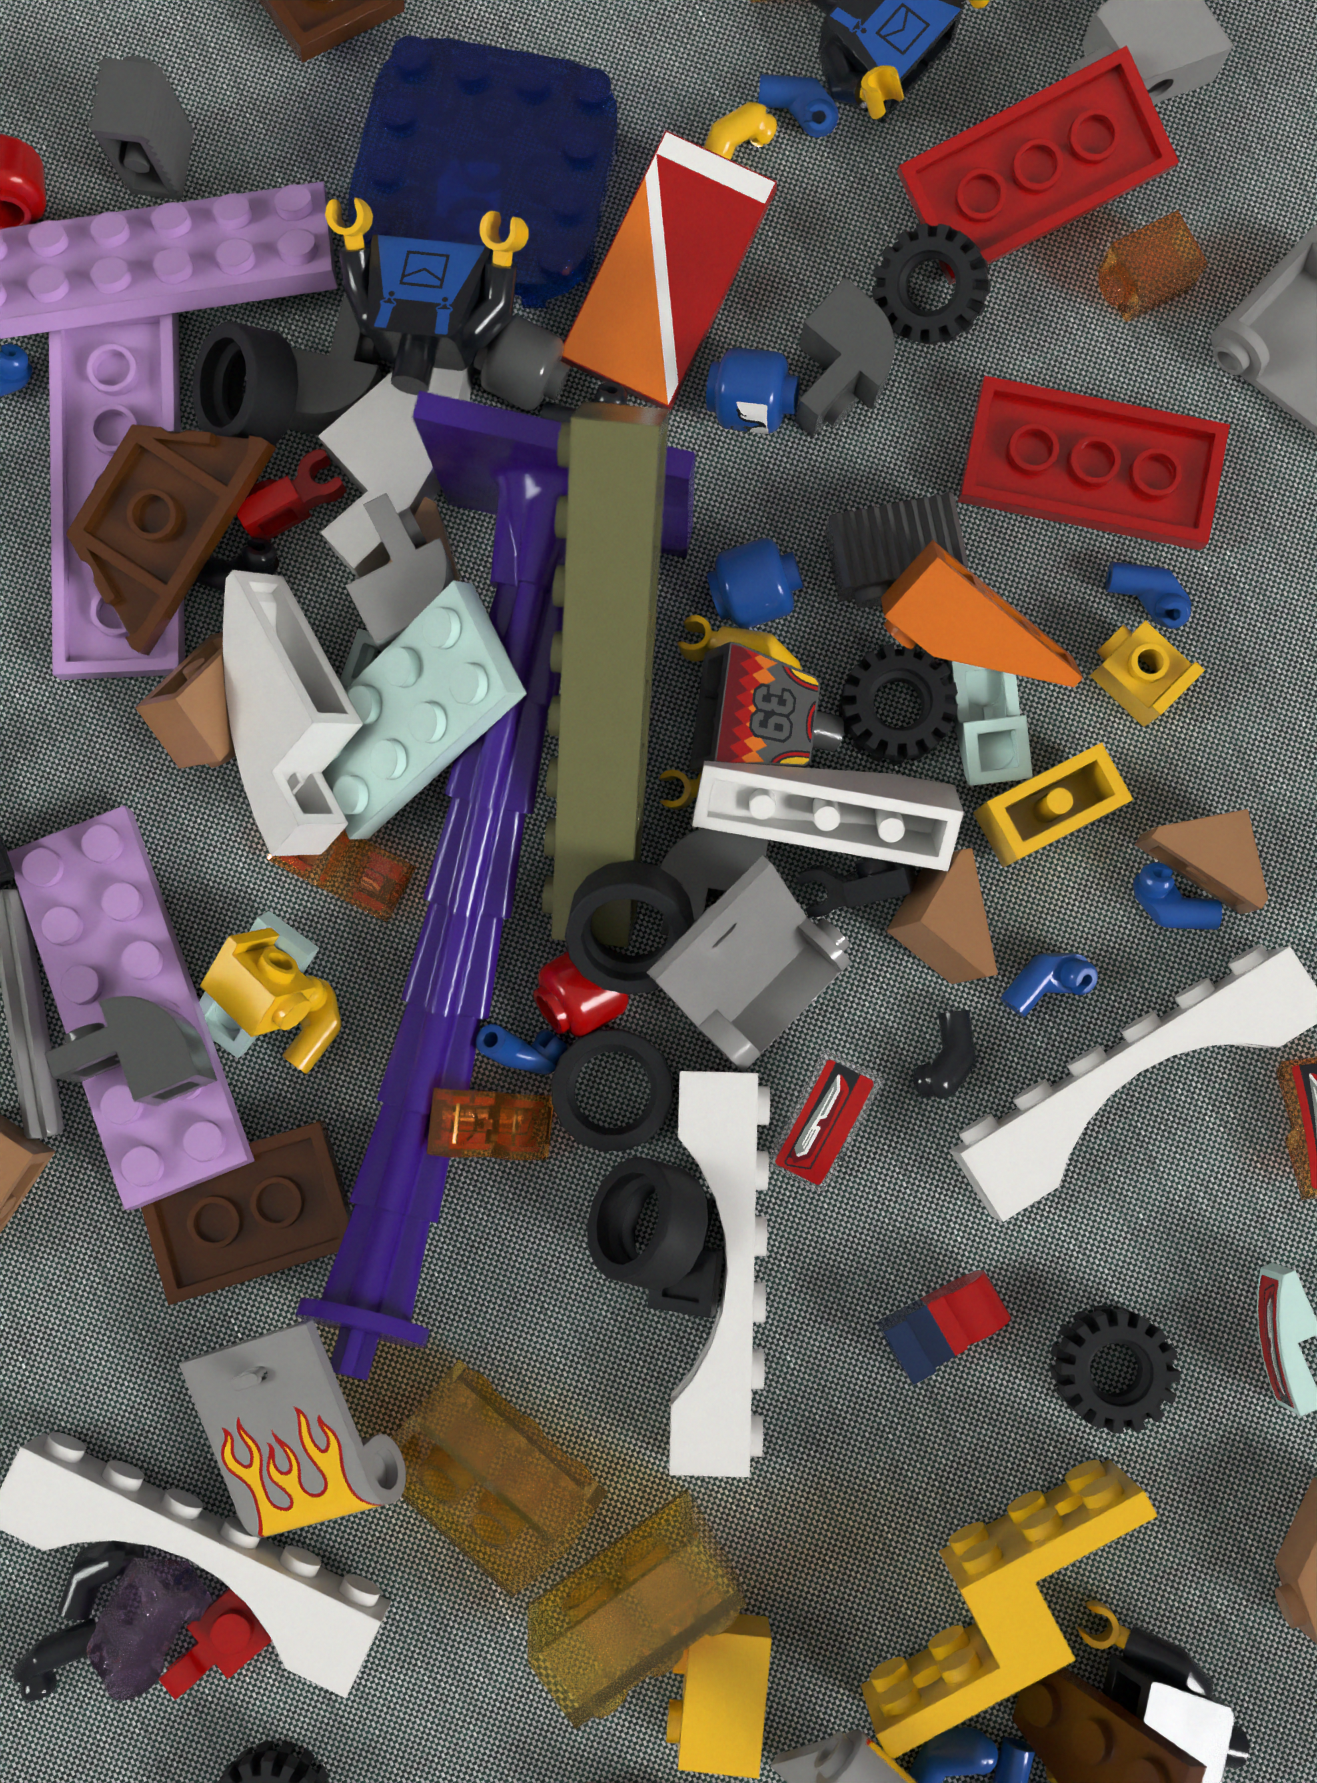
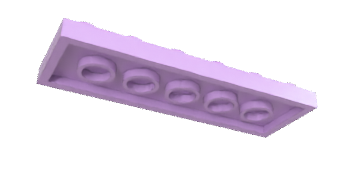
M324 181L302 185L293 184L281 188L241 194L231 193L220 197L180 203L170 202L159 206L118 212L109 211L98 215L57 221L48 220L37 224L0 229V339L337 289L332 229L328 225L325 216L329 199Z
M172 313L49 332L53 675L60 680L169 675L185 660L184 600L150 655L138 653L130 647L126 640L129 634L114 607L105 603L95 586L91 567L79 558L66 533L132 424L162 427L167 431L181 432L179 315Z
M124 805L8 851L7 854L15 873L14 878L65 1033L67 1034L74 1029L93 1023H103L106 1027L107 1024L99 1004L101 1000L118 996L143 998L181 1014L192 1023L204 1042L218 1080L158 1106L139 1103L133 1100L122 1066L82 1082L124 1210L138 1209L254 1162L255 1160L133 811Z

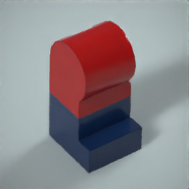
M978 1270L953 1280L882 1318L876 1324L902 1370L912 1384L915 1385L936 1373V1367L967 1350V1346L981 1341L1000 1330L1011 1320V1316L986 1272Z

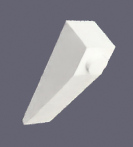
M704 761L692 826L948 871L964 811L955 786L947 783L889 773Z

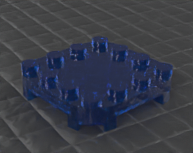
M417 36L400 38L394 44L392 56L384 63L375 82L348 194V218L351 226L357 219L354 203L355 197L364 200L370 206L373 214L372 225L363 235L364 244L370 246L373 234L486 246L481 239L479 230L482 217L487 212L496 211L500 213L499 237L502 242H505L509 237L512 217L521 218L528 227L529 238L526 245L521 250L514 252L512 256V261L518 265L515 295L521 296L523 309H546L547 300L569 292L580 281L586 284L595 264L594 248L614 155H618L617 102L611 91L609 76L602 70L589 68L561 58L450 38L421 39Z

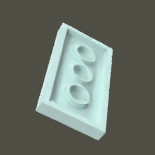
M453 580L345 689L363 725L325 768L322 774L348 822V825L345 827L348 838L369 839L526 695L522 683L472 583Z

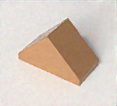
M1248 809L1158 826L1141 834L1134 844L1239 914L1260 910L1268 900Z
M967 848L953 852L948 871L923 867L917 877L915 887L905 897L886 931L951 984L998 975L973 849Z

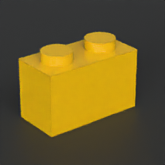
M1101 742L987 801L973 814L1002 868L1109 814L1132 801L1133 798Z
M690 1609L688 1631L676 1630L672 1673L683 1674L684 1679L682 1700L669 1699L666 1743L677 1744L678 1770L759 1779L772 1642L768 1617Z

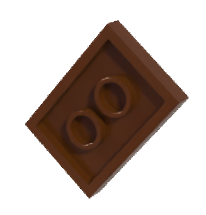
M325 1120L251 1142L249 1146L255 1160L254 1162L141 1207L168 1306L338 1252L352 1212Z

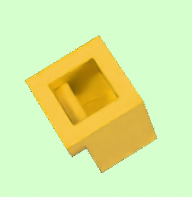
M1145 620L1133 632L1123 624L1096 651L1105 661L1090 677L1135 720L1145 727L1162 715L1205 669L1197 662L1191 664ZM1138 656L1155 671L1154 674H1147L1139 668Z
M271 927L228 936L200 984L251 1037L278 1029L289 1030L296 1026L311 1008L309 999L316 989V986L298 969L296 961L290 955L278 950L274 946L280 935Z

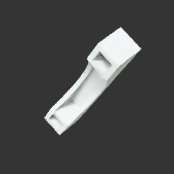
M1260 944L1243 952L1228 963L1233 973L1215 984H1212L1209 978H1205L1189 986L1174 997L1179 1006L1161 1018H1158L1155 1012H1150L1121 1030L1126 1040L1107 1052H1104L1100 1045L1084 1052L1067 1064L1072 1074L1053 1086H1050L1046 1079L1015 1096L1013 1101L1018 1108L996 1121L992 1114H988L961 1130L959 1135L963 1142L951 1149L950 1152L989 1214L1004 1222L1058 1188L1068 1157L1087 1122L1111 1094L1141 1071L1173 1055L1207 1046L1281 1047L1317 1024V986L1292 948L1288 946L1266 951L1264 946Z
M679 1071L678 1138L698 1163L714 1195L723 1227L725 1272L721 1303L710 1337L692 1369L671 1393L669 1475L750 1477V1456L762 1457L763 1416L751 1415L752 1389H764V1349H753L752 1346L753 1322L765 1323L766 1284L765 1282H754V1256H766L767 1217L755 1216L756 1190H768L769 1155L768 1151H757V1125H769L770 1086H758V1073Z
M52 1432L49 1435L43 1433L20 1447L0 1488V1530L43 1551L79 1542L115 1540L154 1546L187 1558L221 1579L251 1608L270 1635L285 1669L344 1698L347 1697L392 1602L380 1596L381 1591L377 1585L358 1575L347 1574L343 1578L320 1567L321 1560L315 1554L301 1547L290 1545L283 1549L263 1538L254 1537L247 1532L238 1518L228 1517L226 1520H223L203 1510L202 1501L186 1491L179 1489L163 1491L143 1481L145 1478L143 1472L128 1463L116 1460L106 1463L85 1453V1444L70 1435L59 1432Z

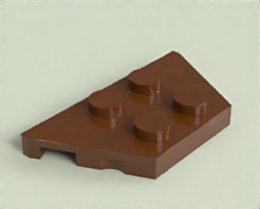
M132 424L66 533L79 558L91 567L95 586L105 603L114 607L129 634L126 640L130 647L138 653L150 655L276 450L275 446L263 438L249 436V439L216 436L211 432L195 430L175 432L167 431L162 427Z

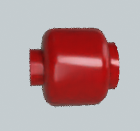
M0 134V229L35 224L43 216L47 204L45 171L42 159L32 146L21 139Z
M568 950L540 968L538 973L539 987L533 991L536 1005L551 1028L558 1034L567 1031L575 1037H583L608 1024L626 1011L629 1002L627 994L604 990L583 977L569 958Z

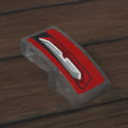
M823 1049L795 1107H792L769 1154V1166L823 1193L855 1137L884 1079Z

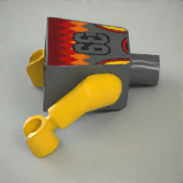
M691 615L684 620L683 623L687 631L705 635L703 640L696 644L677 642L680 653L686 659L698 662L704 660L690 771L702 773L704 761L806 768L811 761L812 748L829 752L837 750L844 733L842 717L817 711L820 692L818 678L802 671L800 662L773 634L729 626H722L719 631H713L710 623L699 615ZM671 769L663 772L659 777L661 781L680 779L684 783L685 789L682 797L678 800H661L659 802L674 810L684 809L689 806L693 799L697 798L701 773H699L697 779H690V777L679 770Z

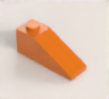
M931 540L881 597L884 617L887 619L884 627L899 643L908 649H913L918 644L933 657L1069 687H1075L1083 679L1072 655L934 540Z

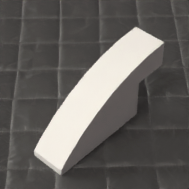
M474 359L471 366L463 371L434 368L428 392L470 402ZM392 372L318 436L329 457L363 493L357 501L321 531L333 552L358 579L381 568L390 560V556L363 504L387 492L397 513L409 507L414 516L424 497L434 501L441 489L412 418L418 395L407 394L395 388L391 384Z
M232 570L227 576L225 583L223 662L230 730L241 779L253 816L271 856L319 855L328 848L348 825L322 772L361 728L363 723L284 577Z

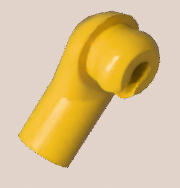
M748 102L714 122L703 148L731 160L736 147L747 139L755 147L768 144L777 130L776 118L770 113H766V106L764 104Z
M312 975L306 976L316 986L309 999L311 1008L300 1021L302 1030L282 1055V1057L305 1074H308L339 1034L342 1026L335 991L326 980L318 979Z

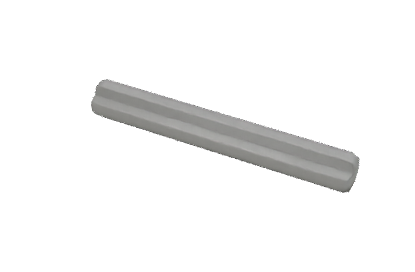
M15 888L0 890V983L24 1135L28 1139H40L62 1133L64 1124L57 1080L52 1077L44 1052L52 1049L34 936L19 890Z

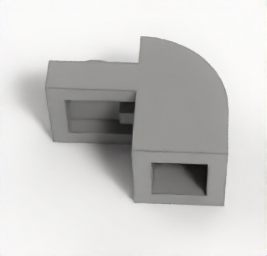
M387 492L363 505L392 562L345 585L374 643L381 653L453 580L455 581L453 568L441 539L438 538L426 544L427 542L409 507L397 513Z

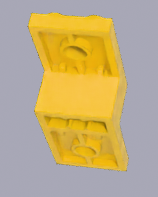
M1110 1459L1103 1463L1099 1460H1090L1074 1467L1065 1475L1066 1483L1045 1494L1041 1491H1032L1018 1497L1008 1505V1514L986 1526L983 1522H974L962 1527L949 1538L950 1545L939 1550L975 1623L965 1629L963 1626L957 1625L942 1630L929 1641L928 1649L907 1660L903 1657H895L883 1662L871 1672L870 1680L861 1684L875 1734L884 1752L892 1759L1075 1661L1035 1582L1158 1516L1145 1491Z

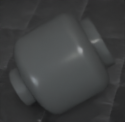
M517 315L512 316L509 323L484 349L477 351L473 366L481 370L480 383L486 391L528 411L537 408L545 396L556 401L571 369V366L561 362L564 352L562 339L553 332Z

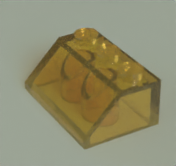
M460 1359L439 1380L390 1437L399 1447L405 1463L406 1483L401 1497L511 1597H514L568 1552L608 1493L606 1489L592 1478L589 1470L581 1462L567 1456L543 1434L540 1426L533 1419L519 1413L494 1390L492 1384L485 1376L471 1370Z
M687 1488L528 1603L527 1663L575 1729L592 1717L601 1719L610 1715L623 1703L629 1690L650 1675L655 1678L669 1672L680 1661L685 1649L706 1634L708 1636H715L725 1631L737 1619L740 1609L747 1605L739 1575L695 1498Z

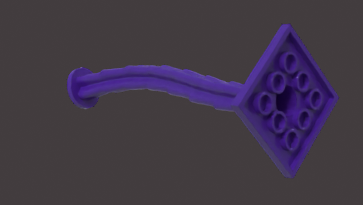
M420 390L412 418L448 505L496 515L490 584L496 588L488 616L522 683L526 695L453 762L444 793L452 798L423 896L424 900L429 901V906L401 997L403 1001L407 1002L376 1099L383 1102L349 1199V1203L355 1204L321 1300L301 1297L295 1316L306 1321L313 1318L314 1323L317 1325L338 1330L339 1333L330 1362L334 1373L366 1381L368 1380L378 1341L415 1348L426 1347L430 1330L411 1323L430 1222L438 1223L452 1149L434 1148L432 1146L436 1098L440 1094L460 1095L461 1116L466 1098L469 1096L477 1048L476 1039L480 1030L481 1019H489L503 920L512 917L526 814H534L548 709L553 695L559 696L561 673L551 672L550 656L555 631H563L564 607L553 605V581L557 564L566 563V539L557 538L555 534L558 498L560 494L568 495L569 468L559 467L558 438L562 422ZM667 446L660 553L687 558L693 529L696 452Z

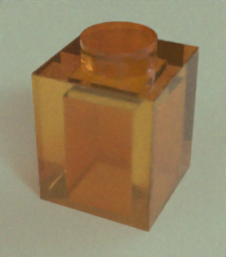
M1179 210L1113 242L1097 270L1099 274V287L1108 304L1113 307L1117 306L1125 322H1128L1190 291L1208 265V262Z

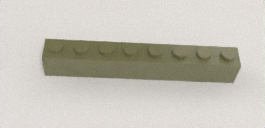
M583 401L572 415L571 423L562 422L560 427L559 467L569 468L568 495L560 494L558 498L555 516L556 537L566 539V563L557 564L554 574L553 605L564 607L563 631H555L550 656L551 672L561 673V695H553L548 718L549 735L559 737L558 758L551 757L546 778L547 797L557 798L556 818H548L544 837V855L554 857V876H546L542 895V912L552 914L551 939L565 940V931L574 893L589 874L610 863L631 860L641 862L669 409ZM629 898L612 900L597 908L592 916L591 929L599 943L607 946L628 948L637 919L638 900Z

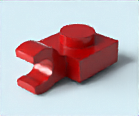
M324 449L313 450L301 459L297 476L293 481L287 475L279 480L268 479L261 481L252 487L236 513L243 527L252 538L270 540L312 517L310 509L323 503L334 502L346 493L347 490L339 476L324 484L314 482L316 473L332 464Z
M228 1588L187 1625L186 1628L197 1642L173 1661L158 1680L172 1698L176 1700L193 1686L214 1664L229 1679L266 1647L272 1639L251 1608L233 1590Z

